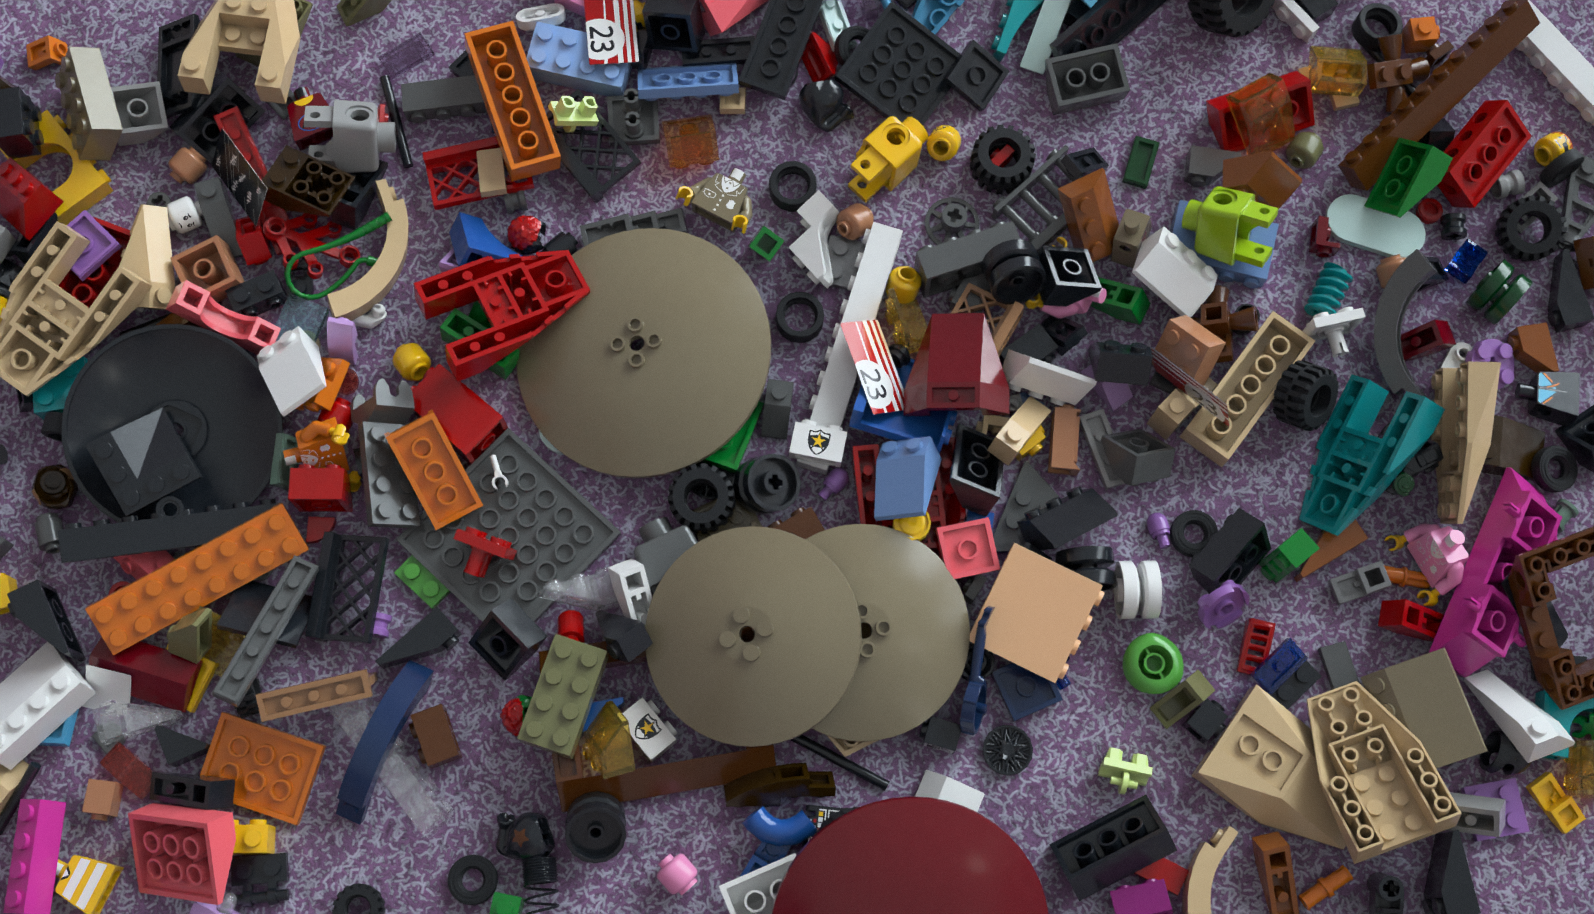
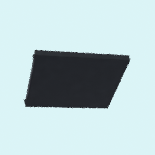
M250 581L237 588L217 622V629L246 636L275 586ZM304 595L276 644L296 649L307 626L312 596Z

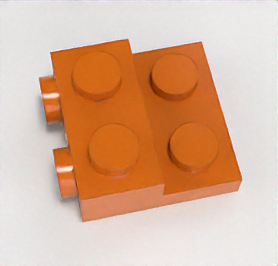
M321 357L327 387L296 409L304 411V408L317 413L319 410L331 411L350 363L344 359Z

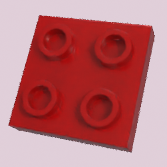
M468 526L466 530L457 529L453 538L471 545L472 551L463 572L476 577H485L492 556L497 555L505 559L514 560L517 550L510 548L512 543L494 536L489 540L486 538V532Z

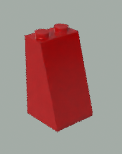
M440 363L435 368L431 367L423 375V380L417 386L413 385L411 387L415 407L413 413L418 418L427 415L428 411L433 410L454 451L470 465L508 428L501 414L461 381L457 382L454 375Z

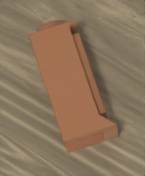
M1059 405L1052 412L1048 473L1077 476L1080 471L1076 463L1080 425L1079 414L1081 409H1074L1072 405Z

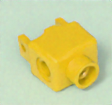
M894 116L888 117L863 139L862 146L856 153V160L850 166L858 175L848 183V187L865 203L883 186L892 191L918 165L922 144L929 138L924 126L913 117H907L903 122ZM859 182H864L866 184V187L860 188L857 184Z

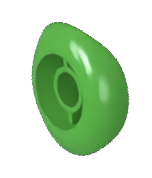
M1146 633L1138 636L1129 644L1123 657L1124 675L1127 681L1138 691L1148 694L1165 693L1176 687L1182 679L1184 671L1182 655L1177 646L1163 635Z

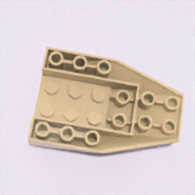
M1468 361L1460 363V368L1436 369L1435 374L1432 375L1431 386L1432 389H1435V400L1432 401L1445 409L1434 433L1431 435V440L1439 444L1444 457L1439 462V467L1436 468L1439 500L1437 515L1440 518L1441 524H1463L1491 445L1501 362Z
M1355 681L1307 699L1319 782L1354 864L1457 825L1462 813L1422 742L1359 682Z
M1254 685L1248 689L1235 709L1237 711L1212 750L1205 754L1191 776L1259 824L1343 850L1346 847L1345 841L1319 782L1311 729L1260 686Z

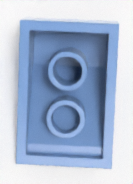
M931 436L882 443L876 461L874 509L876 521L925 516L942 460Z

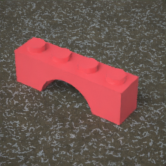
M187 280L175 287L166 307V310L204 329L218 333L256 355L265 346L274 344L281 328L258 316L242 315L221 306L211 297L209 291Z

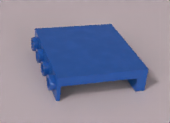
M911 359L907 366L902 368L896 367L903 389H905L915 362L914 359ZM861 384L849 427L895 441L931 436L940 454L942 445L949 444L952 430L948 429V425L954 426L958 411H930V416H904V410L873 414Z

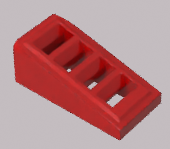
M1249 618L1245 621L1236 672L1260 678L1264 677L1274 636L1275 623L1255 618ZM1253 628L1265 631V635L1254 633ZM1251 639L1262 641L1263 646L1252 644L1250 641ZM1248 650L1261 652V657L1247 654ZM1249 660L1259 663V668L1250 665H1245V661Z

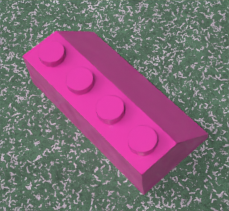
M20 799L3 913L50 914L66 802Z

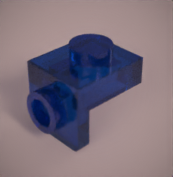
M1466 239L1452 256L1444 270L1453 278L1466 284L1488 252L1470 239Z

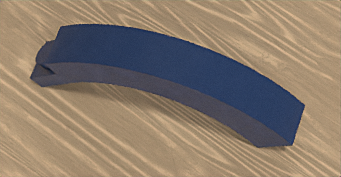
M409 660L386 691L362 734L343 778L337 799H340L336 810L337 815L359 825L364 821L384 763L407 719L427 693L433 676V670Z

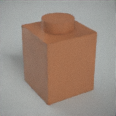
M89 779L82 812L91 814L90 819L107 821L108 816L118 817L124 784Z

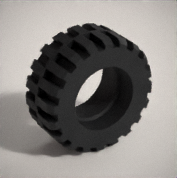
M1189 0L1187 4L1188 9L1192 12L1193 20L1201 29L1237 38L1246 36L1253 32L1254 29L1259 28L1262 20L1268 17L1269 9L1274 5L1275 0Z

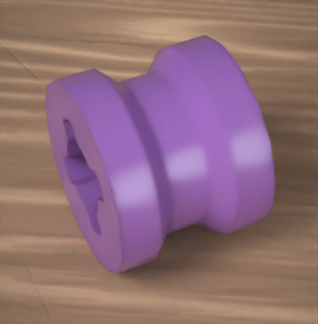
M377 612L373 637L389 638L387 628L388 624L392 621V616ZM363 627V629H362V634H363V635H364V632H365V627Z

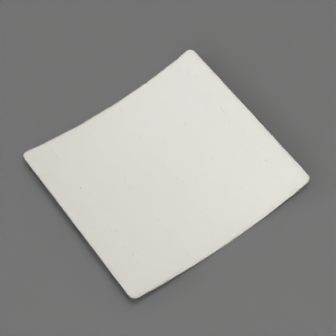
M86 665V681L96 694L84 703L82 707L128 717L131 697V675Z

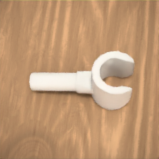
M491 455L490 460L494 471L493 487L498 490L496 481L499 478L504 479L505 485L508 487L509 481L502 475L496 455Z

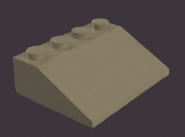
M1445 648L1360 677L1364 688L1422 742L1436 768L1488 751Z

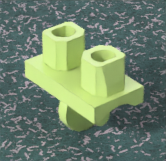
M561 96L559 101H550L548 105L549 110L553 113L555 126H563L567 133L574 132L576 126H597L599 122L595 113L598 106L592 96H584L581 102H575L574 98L570 96Z
M1110 747L1099 767L1098 776L1110 778V784L1119 785L1118 793L1125 795L1127 788L1137 789L1138 785L1146 786L1149 777L1152 776L1153 769L1148 767V756L1139 753L1133 754L1130 763L1122 761L1123 751Z

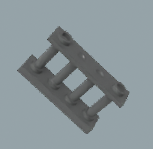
M1067 145L1060 150L1057 148L1053 150L1046 158V163L1006 198L1001 196L993 204L994 210L991 217L996 220L1003 213L1029 239L1028 242L1033 244L1037 253L1043 245L1048 246L1068 226L1064 213L1059 217L1057 215L1054 216L1028 190L1037 182H1040L1061 203L1057 190L1059 187L1047 174L1057 166L1072 182L1076 180L1068 174L1066 167L1061 163V160L1068 153L1069 147ZM1019 198H1022L1047 223V228L1043 232H1036L1011 207Z

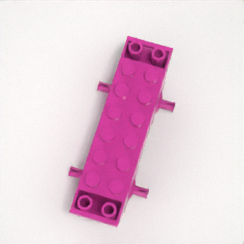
M1506 467L1471 550L1469 559L1464 567L1462 581L1455 588L1429 650L1430 653L1445 648L1455 673L1464 678L1495 657L1505 658L1509 646L1513 642L1519 647L1527 645L1525 637L1518 631L1519 617L1501 583L1510 573L1516 555L1558 540L1557 532L1562 516L1548 506L1543 494L1511 467Z

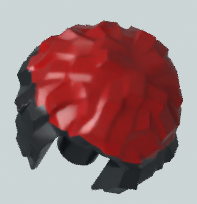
M525 215L512 220L507 229V239L511 248L522 255L535 254L542 250L543 245L540 242L541 237L539 235L541 233L545 236L546 223L534 216Z

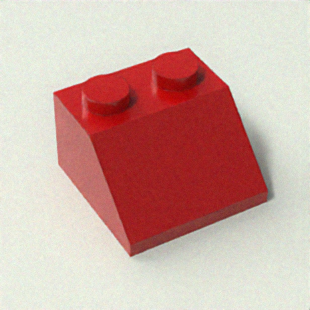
M309 464L299 465V468H290L288 500L299 512H352L353 503L349 474L342 466L335 464L326 465L325 468H315V466Z

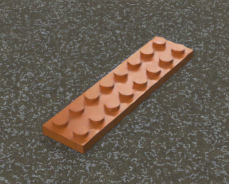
M282 502L87 606L85 610L109 650L115 655L180 620L183 616L197 611L291 560L294 555L298 556L308 551L309 547Z

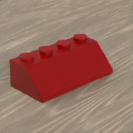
M1298 71L1206 101L1208 122L1221 150L1237 152L1315 125L1311 80Z

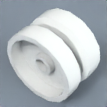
M1156 560L1141 561L1137 568L1132 561L1116 562L1114 572L1116 573L1117 586L1113 590L1118 619H1134L1137 612H1139L1142 619L1159 618L1162 605V581L1159 565Z

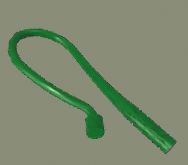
M386 212L384 215H380V217L373 219L337 240L301 251L292 256L286 265L284 273L286 284L290 291L298 297L307 300L321 299L343 284L359 264L366 263L367 266L373 267L378 258L369 255L368 257L358 258L337 282L323 292L313 295L298 291L292 284L290 277L291 268L299 258L329 250L359 239L366 234L368 235L384 224L386 225L393 221L389 213Z

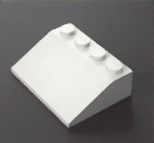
M46 642L0 683V764L10 770L96 694L64 654L49 642Z

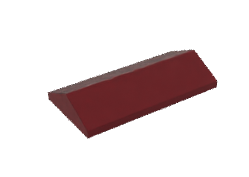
M102 637L89 657V665L131 675L132 697L186 713L203 660H200L197 664L168 652L167 649L141 641L113 655Z

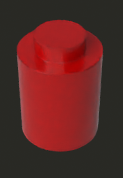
M575 610L562 612L557 619V634L584 643L583 615Z

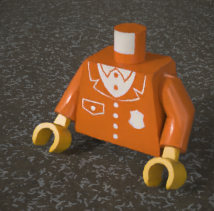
M336 417L322 422L312 421L304 429L295 433L298 447L283 450L286 465L303 462V464L313 465L315 468H325L326 465L335 464L342 466L348 473L350 469L343 445L347 443L350 434L345 433L346 427L343 424H337ZM351 471L349 474L351 492H356L361 486V477L358 471Z

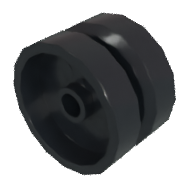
M1013 239L996 245L985 255L982 261V270L986 280L989 282L992 296L997 302L1005 305L1014 304L1015 301L1023 303L1034 298L1043 290L1047 282L1046 272L1039 261L1036 248L1031 242L1023 239Z
M775 453L751 458L741 464L735 473L733 483L735 497L740 505L749 512L756 514L785 510L795 502L801 486L799 471L794 463L787 457Z
M1081 546L1064 549L1055 553V563L1103 585L1101 591L1110 590L1117 586L1116 573L1108 569L1114 563V554L1111 547Z
M594 791L577 797L568 807L565 821V839L571 853L584 862L594 864L606 862L617 856L624 847L626 839L625 810L619 800L609 793Z

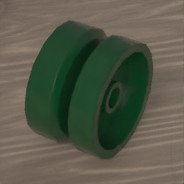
M1505 259L1485 275L1475 287L1476 290L1465 302L1474 310L1482 309L1489 301L1492 302L1485 310L1484 318L1493 325L1498 323L1533 283L1524 274H1520L1508 284L1507 280L1514 273L1515 267Z

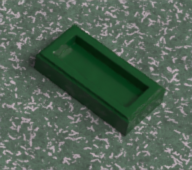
M1135 136L1122 183L1143 189L1147 188L1160 142Z

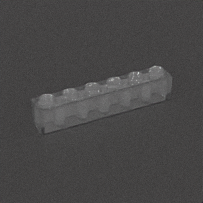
M370 697L328 707V710L356 747L374 713V710L371 708L374 702ZM398 735L379 778L421 834L429 839L455 819L451 813L454 808L445 796L442 799L439 798L435 792L438 786L429 775L424 778L418 770L422 765L413 754L408 756L402 748L406 744Z

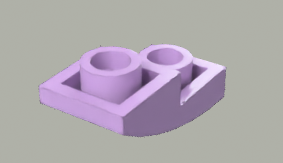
M328 317L327 345L330 358L344 359L352 365L356 364L358 354L355 341L358 334L354 322L344 317Z

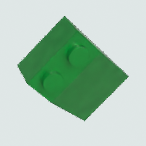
M1399 138L1364 206L1401 218L1442 181L1453 158L1432 145Z

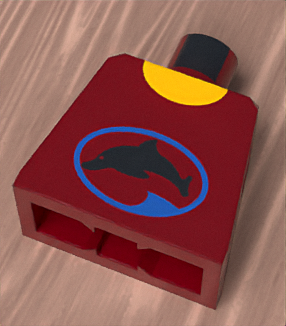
M307 87L296 89L293 92L296 101L290 103L287 109L294 140L300 151L309 148V145H317L332 139L333 128L304 127L305 106L329 105L321 93L310 95Z

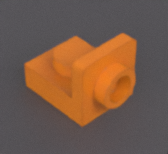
M49 35L27 44L28 68L36 71L52 63L61 65V59L65 57L68 50L67 44Z

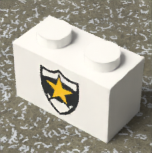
M802 420L801 423L795 422L789 457L841 467L847 432L842 431L843 428L836 425H827V428L820 427L811 420Z
M642 697L618 716L617 719L649 760L654 762L677 743L674 737L677 731L669 721L663 723L657 715L661 712L652 700L646 702Z

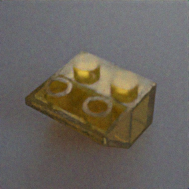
M1310 46L1309 79L1311 80L1312 93L1358 97L1367 85V60L1359 49Z

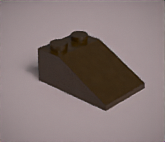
M1494 415L1491 445L1481 472L1503 476L1506 467H1511L1525 480L1534 481L1531 464L1534 455L1544 448L1545 432L1509 418Z

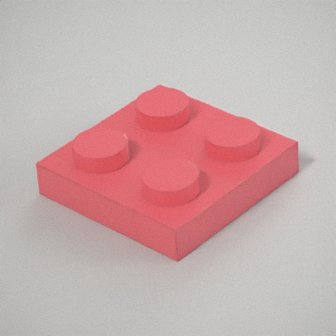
M989 517L936 528L942 561L954 579L1001 570Z

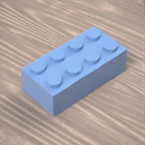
M538 21L526 57L534 80L573 89L579 88L582 91L604 96L624 95L632 69L630 63L590 65L587 32Z

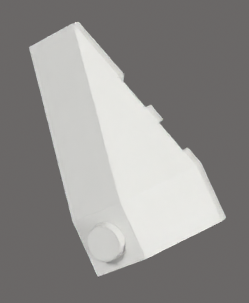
M1488 669L1464 678L1466 685L1527 763L1575 744V741L1559 721Z

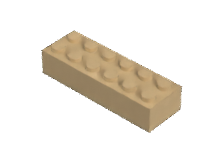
M1272 311L1212 392L1227 404L1229 427L1204 407H1201L1179 437L1222 467L1274 399V391L1282 373L1287 370L1289 365L1294 364L1295 361H1301L1315 340Z

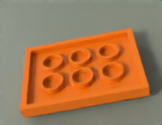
M222 712L200 775L234 779L233 804L294 825H299L326 746L227 712Z

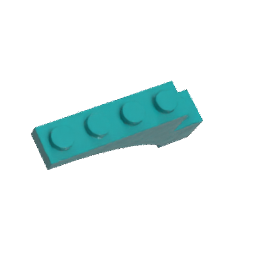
M1044 0L1006 1V6L1009 7L1007 14H1002L998 27L1001 28L1000 35H995L990 48L994 50L992 56L997 61H1002L1015 33L1034 12L1042 7Z

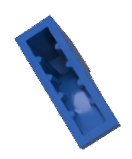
M459 212L449 231L458 267L486 256H492L495 260L508 258L510 254H518L495 238L484 224L482 218Z

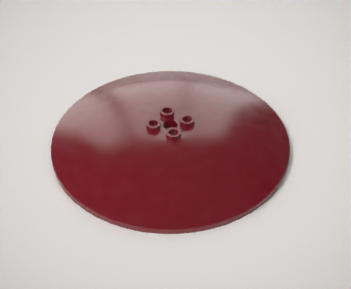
M900 797L872 802L858 807L826 825L807 842L787 869L780 883L772 909V914H1049L1040 880L1027 856L1009 834L996 823L974 810L953 802L929 797Z

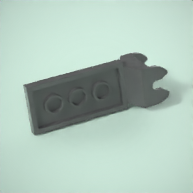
M381 378L374 385L372 398L366 401L361 394H358L351 402V420L358 424L368 527L416 529L421 526L418 497L384 435L387 432L392 433L405 426L415 408L411 387L404 380L400 381L396 388V397L390 394L389 385L384 378Z

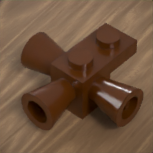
M1403 34L1378 37L1377 40L1385 62L1367 64L1369 89L1387 87L1385 112L1395 111L1398 104L1407 99L1403 84H1410L1413 81L1423 82L1430 74V65L1424 57H1418L1413 60L1411 58L1400 59Z
M1215 285L1213 292L1206 299L1207 304L1201 305V318L1191 317L1226 342L1216 363L1233 361V330L1258 331L1256 307L1253 306L1231 314L1227 304L1230 291L1227 287Z

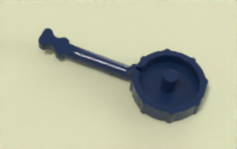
M991 606L984 609L983 616L978 622L969 683L961 710V733L973 736L979 732L988 706L986 704L987 684L981 676V668L986 642V626L995 607Z

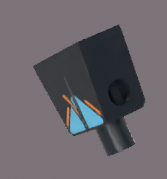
M1538 372L1529 384H1517L1515 398L1528 400V413L1531 416L1564 427H1570L1579 416L1580 373Z

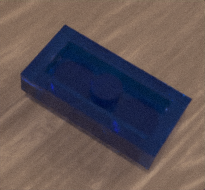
M1286 638L1250 675L1268 694H1273L1308 657L1291 638Z

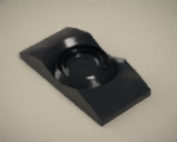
M191 14L159 27L157 81L160 82L167 119L195 109L202 97L200 93L185 92L177 76L183 52L200 23L199 16L196 14Z

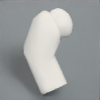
M375 304L371 312L352 320V322L355 323V326L372 329L385 320L387 312L382 304Z

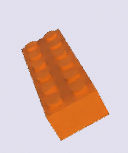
M514 21L464 33L465 48L511 182L559 169L561 155Z

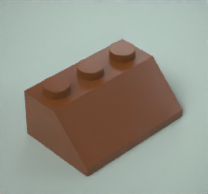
M1272 151L1223 160L1222 187L1255 194V202L1276 207L1278 210L1302 183V178Z
M1101 168L1057 189L1073 248L1088 249L1092 262L1112 253L1114 236L1119 227L1105 170Z

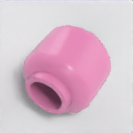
M670 853L658 864L661 869L657 873V879L670 894L679 893L682 896L698 881L695 878L698 873L697 868L684 854L680 853L673 857Z

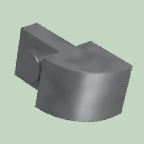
M1382 560L1328 580L1337 606L1372 595L1392 586Z

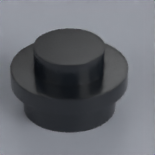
M901 344L890 345L889 351L895 367L902 368L907 366L911 362L909 350Z

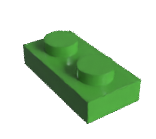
M413 555L394 572L432 609L450 593Z

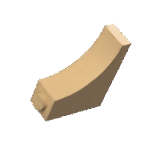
M1209 377L1203 387L1212 392L1218 384ZM1175 388L1159 405L1147 424L1163 439L1167 440L1200 404L1179 388Z

